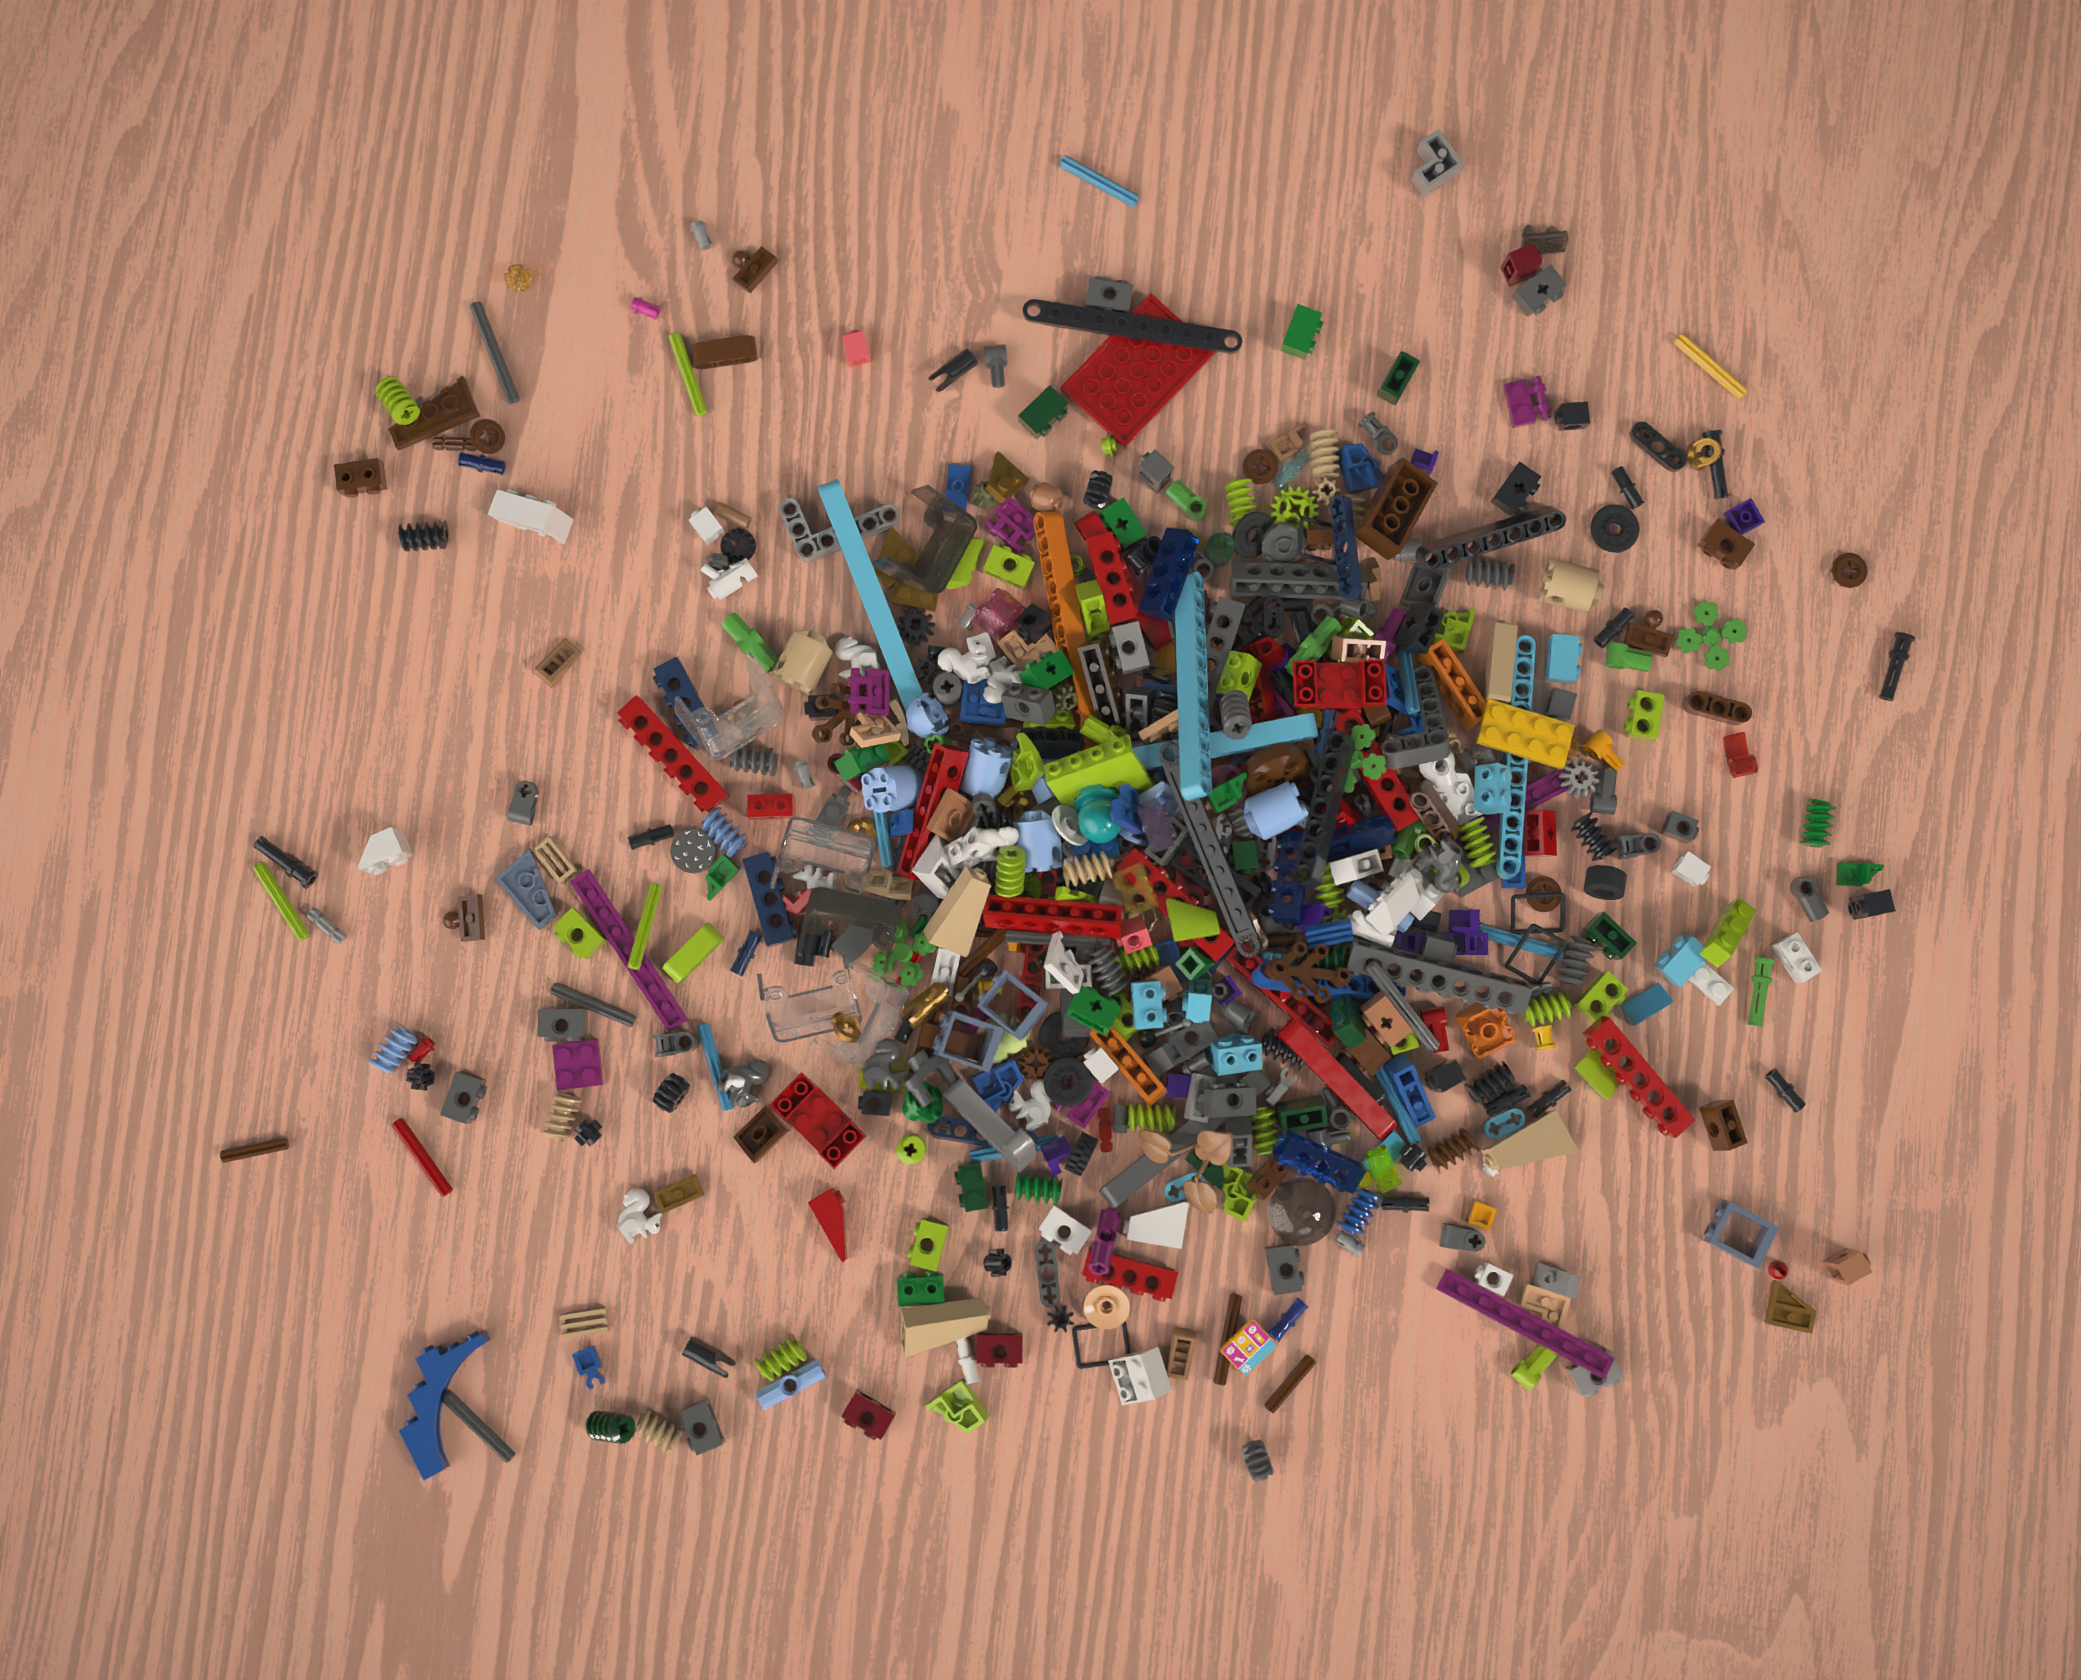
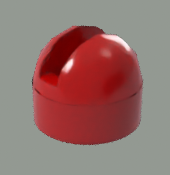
M1773 1261L1768 1267L1769 1275L1778 1280L1784 1279L1789 1273L1787 1265L1782 1261ZM1777 1265L1784 1271L1783 1274L1775 1269Z

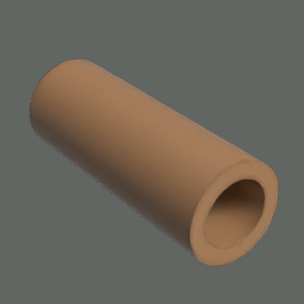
M718 502L714 510V514L744 529L748 528L752 517L722 502Z

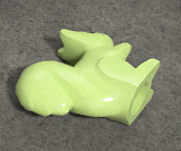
M1006 1013L999 1014L1000 1017L1017 1029L1019 1027L1016 1025V1017H1012L1009 1022ZM995 1020L988 1022L1004 1029L993 1063H1002L1003 1060L1007 1059V1054L1017 1053L1028 1046L1030 1032L1023 1041H1020Z

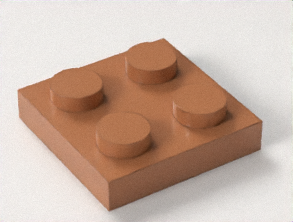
M947 788L926 829L949 843L964 837L976 816L973 811L972 802L954 790Z

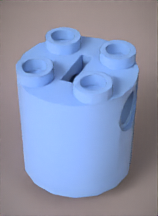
M985 737L984 741L972 739L959 788L968 793V797L971 800L979 793H987L993 800H997L1002 794L1013 759V748L997 744L998 741L991 737Z
M912 764L892 765L885 768L876 767L870 770L861 778L865 807L880 813L915 808L924 781V775L919 768Z
M1286 780L1277 787L1266 789L1246 798L1243 816L1252 833L1263 840H1267L1299 823L1306 822L1305 818L1308 817V812L1304 803L1299 804L1296 796L1300 794L1294 782L1289 783Z
M1043 809L1026 811L1018 821L1013 822V828L1017 829L1019 833V838L1015 844L1026 852L1025 872H1031L1033 869H1037V872L1048 871L1051 868L1063 866L1061 838L1054 826L1052 816L1044 812Z

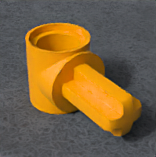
M1597 730L1582 746L1584 752L1589 757L1595 760L1603 759L1615 771H1619L1624 766V761L1612 750L1613 741L1611 737L1602 730Z

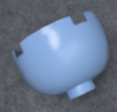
M922 693L913 699L906 711L907 728L910 732L924 739L934 734L942 735L949 729V726L945 727V721L948 720L944 708L936 698L931 700L928 697L929 693Z

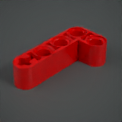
M1265 637L1240 650V652L1249 653L1262 663L1248 702L1251 721L1255 724L1278 720L1268 668L1280 663L1286 655L1284 647L1271 637Z

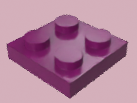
M599 1040L552 1045L557 1091L604 1085Z

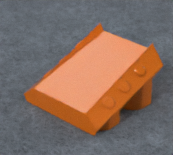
M1477 1003L1463 1011H1458L1455 1016L1476 1060H1480L1517 1040L1513 1028L1510 1027L1506 1019L1504 1009H1488L1482 1004Z

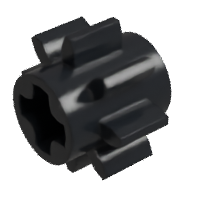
M927 655L926 660L918 659L920 664L914 668L915 671L920 673L917 679L922 680L925 677L926 683L930 684L932 679H935L939 673L943 672L941 668L937 667L938 659L932 662V658ZM931 666L933 671H929L928 674L925 673L924 669H928Z
M415 1062L414 1067L407 1070L406 1081L412 1084L411 1089L427 1091V1086L434 1084L436 1073L430 1070V1064Z
M585 1119L575 1128L574 1131L578 1135L574 1139L580 1146L586 1143L591 1147L602 1136L599 1132L602 1126L596 1119L592 1122Z
M1416 1144L1412 1147L1405 1145L1399 1152L1402 1156L1399 1160L1400 1163L1410 1172H1413L1415 1169L1421 1172L1427 1165L1424 1160L1427 1154Z
M1005 1249L989 1250V1254L985 1256L983 1261L985 1270L991 1272V1277L1006 1276V1271H1009L1012 1266L1010 1255L1004 1254Z
M1066 1304L1063 1306V1309H1058V1306L1054 1305L1055 1311L1053 1313L1047 1312V1315L1052 1317V1320L1048 1321L1047 1325L1054 1324V1332H1057L1059 1328H1063L1066 1333V1326L1068 1324L1074 1325V1322L1069 1320V1317L1073 1316L1074 1312L1068 1313L1066 1311ZM1061 1313H1064V1318L1067 1319L1066 1322L1062 1321L1058 1324L1055 1315L1059 1316Z

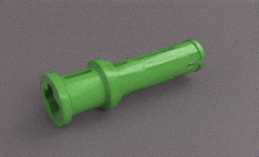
M1754 957L1756 966L1755 973L1751 977L1752 982H1754L1748 1025L1763 1027L1768 984L1771 985L1773 980L1770 977L1772 964L1775 963V960Z

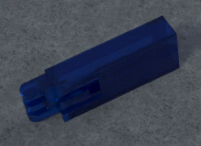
M1389 814L1334 829L1328 853L1329 861L1333 862L1396 843L1393 824ZM1316 850L1312 852L1311 858L1315 856Z

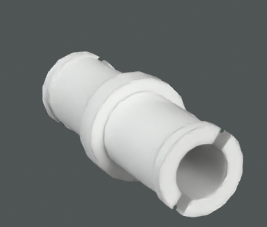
M969 1336L956 1340L955 1343L960 1358L958 1363L962 1365L966 1385L980 1381L974 1361L976 1356H973Z

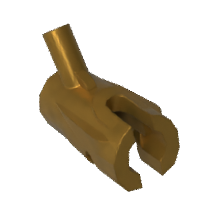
M935 982L908 1002L900 1010V1014L905 1020L914 1012V1008L917 1007L919 1009L918 1012L909 1019V1025L912 1029H915L949 1000L947 995L950 992L942 983Z

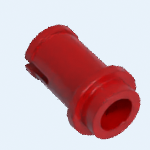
M427 1036L420 1038L418 1045L407 1055V1059L412 1063L414 1061L420 1063L430 1051H434L435 1042Z

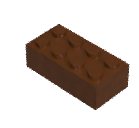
M1402 457L1387 470L1355 529L1356 538L1386 560L1401 553L1438 483Z

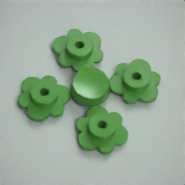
M1702 601L1700 605L1694 607L1693 613L1697 616L1696 621L1698 623L1703 622L1705 626L1709 627H1706L1701 635L1696 633L1693 628H1690L1688 631L1686 629L1680 630L1678 632L1679 639H1677L1676 644L1681 646V651L1686 654L1691 651H1697L1699 649L1698 644L1701 642L1707 646H1712L1709 652H1706L1704 655L1707 660L1705 665L1708 669L1715 668L1716 671H1721L1723 667L1730 664L1727 650L1720 649L1717 646L1721 641V635L1724 638H1728V642L1731 644L1735 642L1741 643L1746 638L1744 633L1747 632V627L1743 625L1739 618H1735L1732 622L1726 621L1724 623L1725 628L1720 632L1718 628L1711 626L1714 620L1719 618L1717 604Z
M1367 724L1362 726L1355 725L1352 728L1353 734L1350 737L1354 740V747L1356 749L1353 751L1344 791L1347 793L1354 790V783L1357 781L1351 769H1358L1362 766L1364 768L1363 774L1370 776L1373 780L1379 779L1381 773L1386 772V767L1384 766L1386 758L1384 756L1370 754L1369 758L1364 759L1363 754L1359 751L1364 746L1370 747L1371 741L1376 736V733ZM1339 741L1338 747H1340L1343 743Z
M894 920L885 930V935L888 937L889 943H896L897 945L894 947L893 954L884 950L882 954L877 953L874 955L873 970L877 971L879 976L884 977L888 972L894 970V964L897 960L898 962L905 963L904 969L899 973L902 977V985L916 986L918 980L923 979L924 972L920 969L921 965L919 963L913 964L909 961L913 955V950L924 956L927 952H934L935 945L928 942L923 931L914 936L915 942L912 944V947L910 944L904 943L905 937L909 935V931L906 929L907 923L904 920L898 922Z

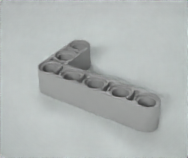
M793 498L782 500L779 510L802 561L806 563L814 562L842 550L833 527L811 535L798 502ZM887 504L859 515L854 520L864 541L890 530L891 527H897L900 523V514L896 506ZM788 506L796 507V511L791 515L785 513V509ZM893 512L896 517L892 521H887L884 519L886 513ZM866 521L875 522V526L872 529L868 530L863 527ZM803 526L805 528L804 532L801 535H795L793 533L795 527ZM825 538L834 539L833 544L829 547L823 546L822 542ZM806 546H811L813 552L810 555H803L802 549Z
M959 1078L943 1093L947 1101L1018 1172L1022 1171L1036 1157L1035 1144L1029 1135L1022 1129L1015 1133L964 1080Z

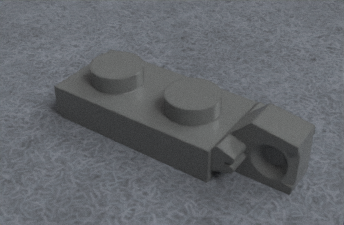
M843 785L837 795L832 793L808 832V838L826 848L828 847L849 810L848 807L851 803L846 800L852 792L851 789Z

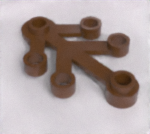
M842 682L831 685L830 690L834 696L850 695V686H846ZM860 685L859 696H865V686ZM837 686L840 687V692H839V693L837 692V689H836ZM826 695L818 696L815 700V705L818 709L832 708L840 711L827 723L814 727L812 731L813 739L818 743L829 742L833 735L832 730L845 720L844 733L840 735L839 741L843 746L852 745L855 740L850 736L851 727L860 726L861 722L859 720L855 722V714L850 713L848 702L830 699ZM822 699L825 701L824 706L821 704ZM859 705V707L861 706L860 710L865 709V705ZM846 735L849 737L848 743L845 740Z
M954 718L946 724V727L949 726L946 735L954 741L963 740L970 745L971 740L975 738L969 733L979 732L984 737L996 739L999 745L1002 742H1006L1008 747H1011L1007 739H1001L991 730L1016 727L1021 731L1023 725L1019 723V720L1012 718L1005 719L1004 726L959 721L960 718ZM953 726H960V732L954 733L952 731Z
M1296 942L1284 958H1273L1267 963V976L1271 980L1282 981L1298 1001L1304 1000L1309 995L1308 989L1319 1003H1325L1330 998L1329 990L1320 988L1312 978L1331 980L1332 984L1338 988L1346 986L1351 980L1349 970L1343 967L1337 968L1335 971L1311 968L1318 960L1328 955V948L1324 944L1317 945L1313 949V953L1298 967L1289 965L1296 957H1301L1307 952V946L1303 942ZM1296 946L1300 947L1302 952H1299ZM1318 949L1323 951V955L1319 954ZM1276 966L1280 968L1281 972L1276 970ZM1290 976L1298 977L1304 985L1298 986ZM1298 990L1303 992V996L1299 995ZM1320 992L1325 995V999L1320 996Z

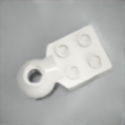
M1451 750L1450 755L1442 760V765L1438 769H1435L1437 761L1419 764L1420 772L1427 779L1423 782H1427L1435 788L1459 823V826L1483 814L1474 811L1473 785L1467 773L1459 768H1454L1455 758Z

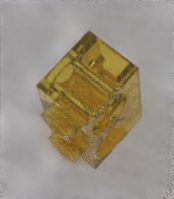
M1142 862L1114 873L1115 878H1113V882L1117 891H1122L1125 898L1122 899V904L1126 912H1130L1133 916L1159 905ZM1126 873H1133L1136 876V883L1134 885H1129L1125 882L1124 877ZM1134 895H1143L1145 904L1143 906L1135 905L1133 901Z

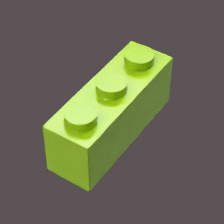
M1737 897L1723 909L1699 955L1717 968L1733 955L1757 910Z

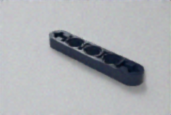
M1336 495L1331 500L1330 512L1339 592L1343 598L1355 600L1361 593V578L1352 501L1349 497ZM1345 521V527L1342 531V524ZM1347 542V549L1344 552V546ZM1350 563L1349 571L1346 573L1347 565Z
M941 1117L937 1121L927 1124L928 1132L933 1138L994 1148L986 1139L980 1140L976 1137L978 1131L967 1120ZM937 1122H940L943 1128H948V1124H951L950 1135H947L946 1129H939V1132H935L932 1126H936ZM962 1125L966 1127L967 1132L964 1136L959 1137L954 1134V1129ZM1010 1127L1015 1133L1019 1130V1128ZM1022 1129L1031 1137L1036 1149L1038 1146L1036 1134L1033 1131Z

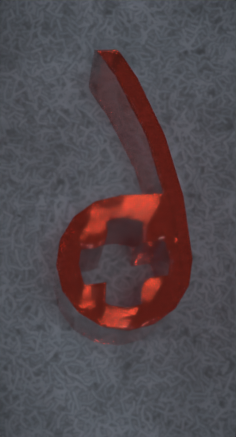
M1745 732L1723 737L1725 755L1731 776L1738 778L1757 773V761L1755 756L1748 752Z

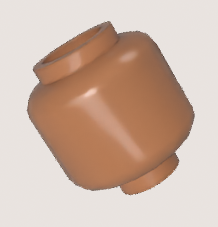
M1047 482L1036 484L1029 495L1031 506L1040 512L1059 511L1064 502L1061 490Z

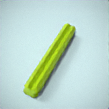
M679 332L669 335V340L695 414L697 416L705 415L707 409L682 337Z
M260 862L256 864L253 870L299 941L307 939L310 936L309 931L266 863Z
M656 883L650 884L629 958L628 968L633 970L640 969L661 894L662 886Z

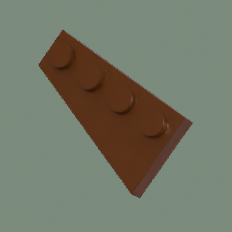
M463 375L457 379L458 382L451 387L447 386L441 390V394L436 398L423 403V407L420 408V414L414 422L407 425L396 423L389 428L398 451L480 416Z

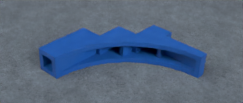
M478 1331L465 1337L467 1342L460 1346L456 1342L446 1347V1353L442 1345L434 1348L432 1344L421 1350L422 1355L415 1358L428 1384L424 1380L412 1386L413 1392L407 1394L417 1416L404 1422L405 1427L399 1430V1433L423 1481L450 1466L443 1449L440 1432L443 1399L452 1377L461 1364L477 1348L491 1340L487 1331L479 1334Z

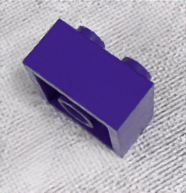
M1752 498L1724 513L1730 527L1741 535L1765 523Z

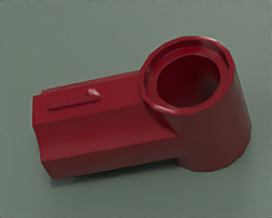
M839 753L832 754L827 761L829 771L857 794L863 788L862 776L844 782L839 771L831 767L833 760L840 759L844 755Z

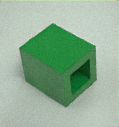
M1194 947L1190 948L1175 965L1191 981L1200 979L1214 965V962L1202 950Z

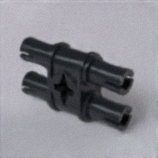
M1256 597L1245 606L1235 636L1237 642L1233 644L1231 651L1240 652L1245 646L1265 638L1262 632V622H1256L1254 616L1262 610V604L1266 600H1263L1264 597ZM1224 619V621L1222 622L1223 625L1220 627H1228L1229 621L1227 619ZM1273 620L1271 625L1268 627V629L1271 630L1275 628ZM1242 625L1245 627L1250 626L1249 633L1241 631ZM1215 639L1213 644L1218 647L1222 642Z

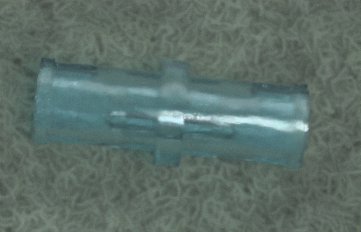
M1300 450L1289 464L1286 463L1283 466L1284 470L1271 482L1275 488L1282 481L1277 488L1279 492L1293 478L1296 479L1299 475L1298 472L1311 460L1308 454L1303 460H1300L1306 453L1305 451Z

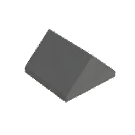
M1414 562L1399 603L1409 608L1411 604L1431 603L1437 608L1452 568L1445 566L1430 570L1422 564Z

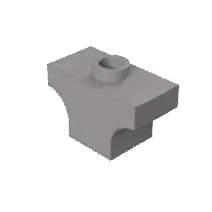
M1539 1263L1532 1285L1575 1299L1582 1277Z

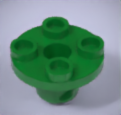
M925 1081L922 1082L934 1098L924 1107H921L911 1091L908 1092L905 1089L902 1111L907 1119L911 1121L919 1119L925 1123H933L943 1116V1094L939 1088L933 1087Z

